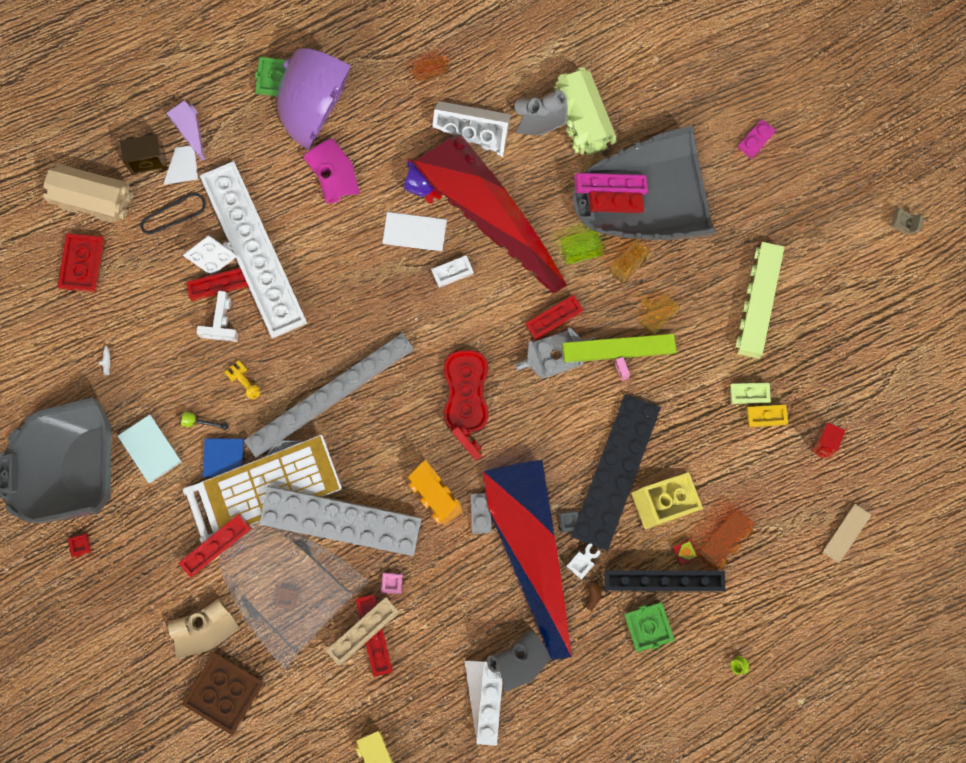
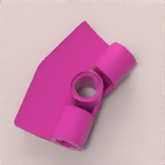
M332 138L305 154L303 159L319 178L325 203H336L341 200V196L360 194L353 165ZM326 172L331 173L329 177L322 176Z

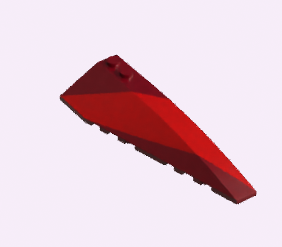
M461 134L447 139L414 161L413 164L440 196L444 194L453 207L457 206L464 212L463 216L468 220H474L477 223L476 227L499 247H505L508 250V255L520 260L523 263L522 267L527 271L535 273V278L553 294L567 287L556 264L525 215Z

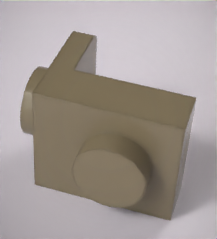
M897 208L894 210L890 227L906 235L918 233L922 228L924 215H912L901 208Z

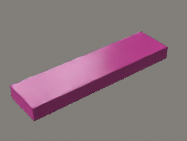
M576 173L574 175L576 193H590L591 191L642 193V195L648 193L646 175Z

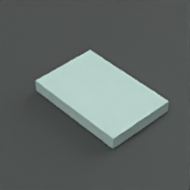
M148 415L118 435V438L149 484L182 462L151 415Z

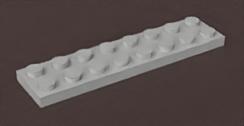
M268 485L260 525L414 556L422 517Z

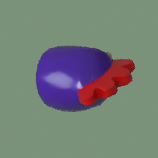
M409 158L407 160L409 172L403 189L411 194L425 197L426 202L429 204L433 203L434 198L437 200L441 199L442 196L433 189L413 164L414 160Z

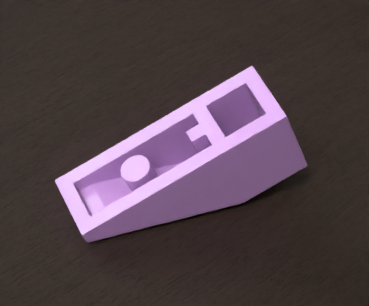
M184 100L167 112V115L203 161L205 156L199 120L196 116L198 112L192 104L188 105Z

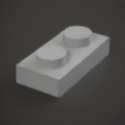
M471 494L472 534L491 533V513L488 509L486 494Z

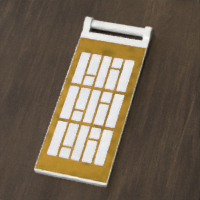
M319 435L201 483L184 488L183 493L188 498L201 536V544L239 513L249 525L260 522L268 485L323 497L341 490L342 486L324 437ZM198 490L213 534L208 535L194 492Z

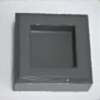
M578 511L559 513L561 533L573 532L579 517Z

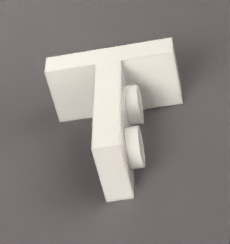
M218 291L213 327H197V334L200 338L238 342L239 334L236 330L224 329V327L227 328L228 326L227 309L231 307V298H229L226 292Z

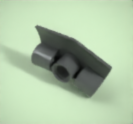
M526 630L511 648L489 655L487 657V665L493 673L500 671L504 692H507L533 681L551 658L539 637L534 632Z

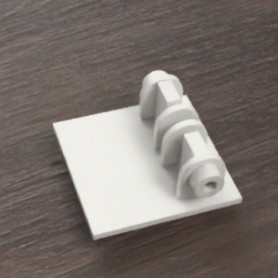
M209 235L183 254L184 257L210 275H213L237 257L232 252L233 244L231 242H224L222 245Z

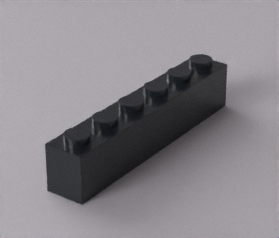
M605 570L604 593H723L726 591L725 571Z

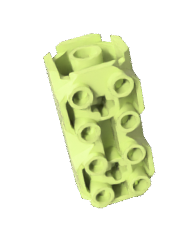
M582 67L574 73L560 75L558 82L553 86V90H561L566 95L568 114L567 126L565 128L568 137L573 139L572 147L574 152L584 155V151H586L587 155H592L607 149L609 142L611 144L616 142V134L591 72L586 71Z

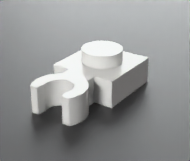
M591 543L586 547L584 555L579 551L567 565V568L581 580L594 566V563L590 560L597 558L601 552L598 550L596 554H591L589 551L592 547Z

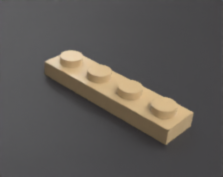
M387 597L384 598L330 646L326 652L338 666H341L400 612Z

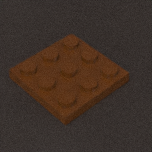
M213 652L182 705L234 736L265 682Z

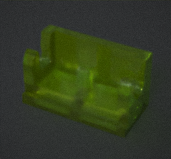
M593 230L560 239L566 265L603 256V247L598 232Z

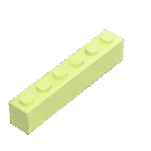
M762 242L759 248L756 247L754 258L757 261L756 265H752L750 276H753L752 283L748 284L746 294H749L748 301L745 300L743 312H746L745 318H741L739 325L742 333L741 337H737L735 347L738 348L737 354L758 359L763 355L784 246Z

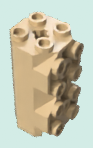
M54 164L55 168L49 169L44 182L47 194L44 193L43 198L48 203L58 205L66 211L74 213L81 211L92 214L96 219L108 222L126 219L128 203H131L133 199V192L130 191V186L127 182L60 164Z

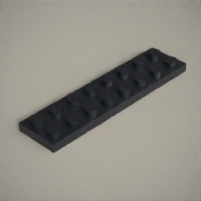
M627 394L624 395L571 538L586 544L591 543L592 546L608 552L661 407Z

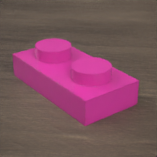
M761 119L738 145V149L753 159L775 134L776 130Z

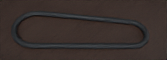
M198 193L186 195L144 218L140 225L142 232L154 234L201 214L206 206L205 199ZM191 196H198L203 201L202 209L195 214L150 232L145 231L143 228L146 220Z

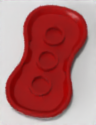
M455 351L445 360L444 375L449 386V397L444 408V420L450 429L452 425L458 422L460 426L464 425L472 433L481 430L488 421L489 411L483 396V386L488 374V363L486 358L477 351Z

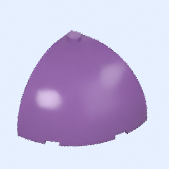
M302 48L296 50L291 59L287 58L283 65L285 71L278 88L277 108L281 122L289 135L301 146L310 150L344 90L351 66L323 52Z

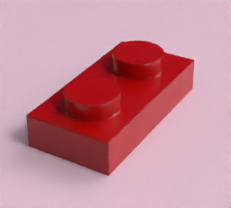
M458 422L452 425V433L476 461L482 457V447L476 439L473 441L468 436L470 434L468 429L464 425L460 426Z

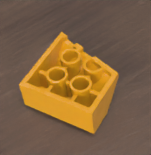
M426 460L408 476L410 481L408 486L414 493L418 491L422 497L419 500L425 508L430 507L433 511L431 516L437 524L441 522L444 526L462 513L461 503L457 499L454 500V496L449 488L442 484V480Z

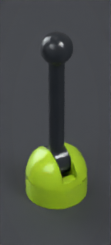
M184 411L181 426L192 427L195 423L220 427L222 430H227L229 427L227 423L219 424L196 419L195 415L188 411Z

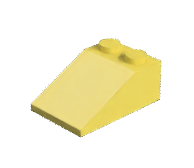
M689 472L643 487L631 493L645 530L703 509Z

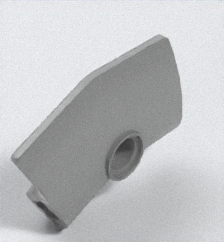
M556 90L542 99H517L515 111L517 114L522 115V119L516 134L543 135L565 125L568 106L564 92Z

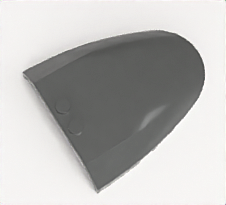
M693 125L653 136L652 139L642 143L637 142L634 146L626 150H620L614 156L603 159L584 172L646 175L648 193L642 195L644 212H590L589 193H576V187L574 188L573 203L575 212L583 224L595 232L641 240H680L715 235V228L710 217L697 156Z

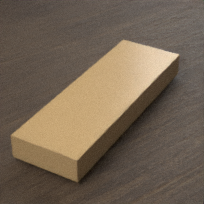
M854 504L822 553L835 562L840 563L871 517V514Z

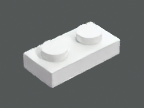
M467 256L431 269L439 288L474 274Z

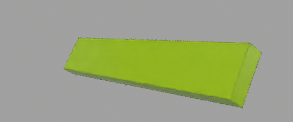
M674 334L561 344L564 363L677 353Z

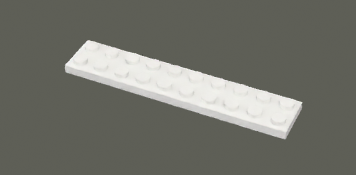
M233 161L200 175L227 239L233 244L232 250L237 255L236 259L272 339L307 324L235 162Z

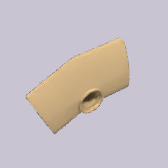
M220 598L198 613L168 621V631L170 637L174 639L176 658L209 651L239 630L238 624ZM201 617L203 619V625L200 628H197L195 625V621L197 618Z

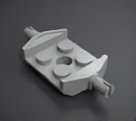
M568 328V331L535 342L530 341L528 357L524 361L515 363L516 370L528 367L539 378L544 379L582 366L584 361L564 363L561 344L597 339L595 336L585 340L581 339L571 328ZM552 351H559L561 358L558 360L552 359L550 356Z

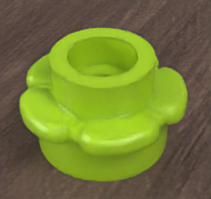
M738 655L731 662V669L737 675L747 674L749 672V662L746 658Z

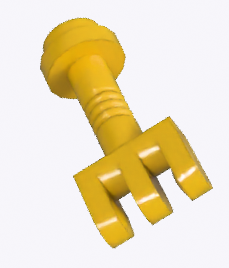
M238 359L236 364L240 368L236 369L232 364L230 368L233 370V373L231 374L227 369L224 373L232 382L238 379L247 390L245 395L253 400L260 395V388L258 385H252L243 373L247 369Z

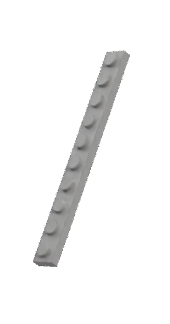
M403 333L244 440L245 444L255 458L412 352L414 350L413 346Z

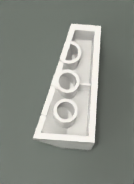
M438 101L434 110L433 127L453 136L461 134L467 142L476 143L482 146L481 148L490 149L503 157L511 114Z
M465 661L476 744L497 746L503 683L500 671L493 673L488 668L487 662Z

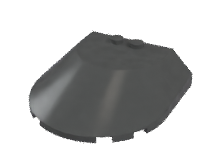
M88 398L44 409L25 419L26 423L20 428L16 427L7 439L9 444L6 451H1L0 498L4 499L5 508L13 516L35 524L50 523L99 513L111 499V423L100 401Z

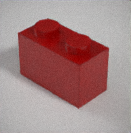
M827 422L820 429L811 451L816 452L818 457L824 459L832 457L838 451L846 430Z

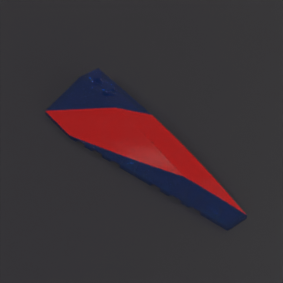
M543 461L522 462L482 471L488 511L501 537L502 544L509 556L510 563L525 594L534 620L539 627L551 660L572 657Z

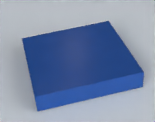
M205 439L203 477L213 478L243 466L244 439Z

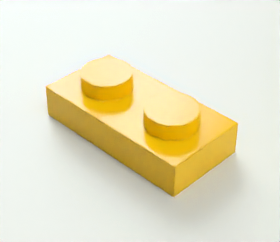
M786 405L747 407L748 427L787 425Z

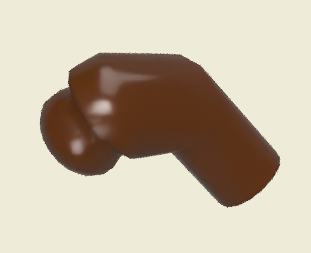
M589 581L586 584V589L589 591L590 598L584 607L592 612L602 596L600 585L597 582Z

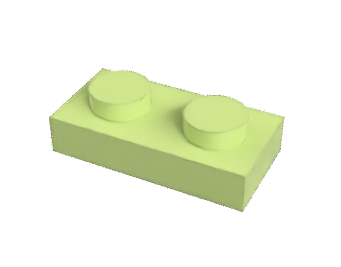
M770 383L731 384V404L770 403Z

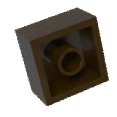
M148 133L143 137H128L120 141L123 163L132 175L168 168L165 147L157 134Z

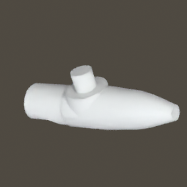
M105 346L103 359L99 361V365L103 366V375H110V352L108 346Z

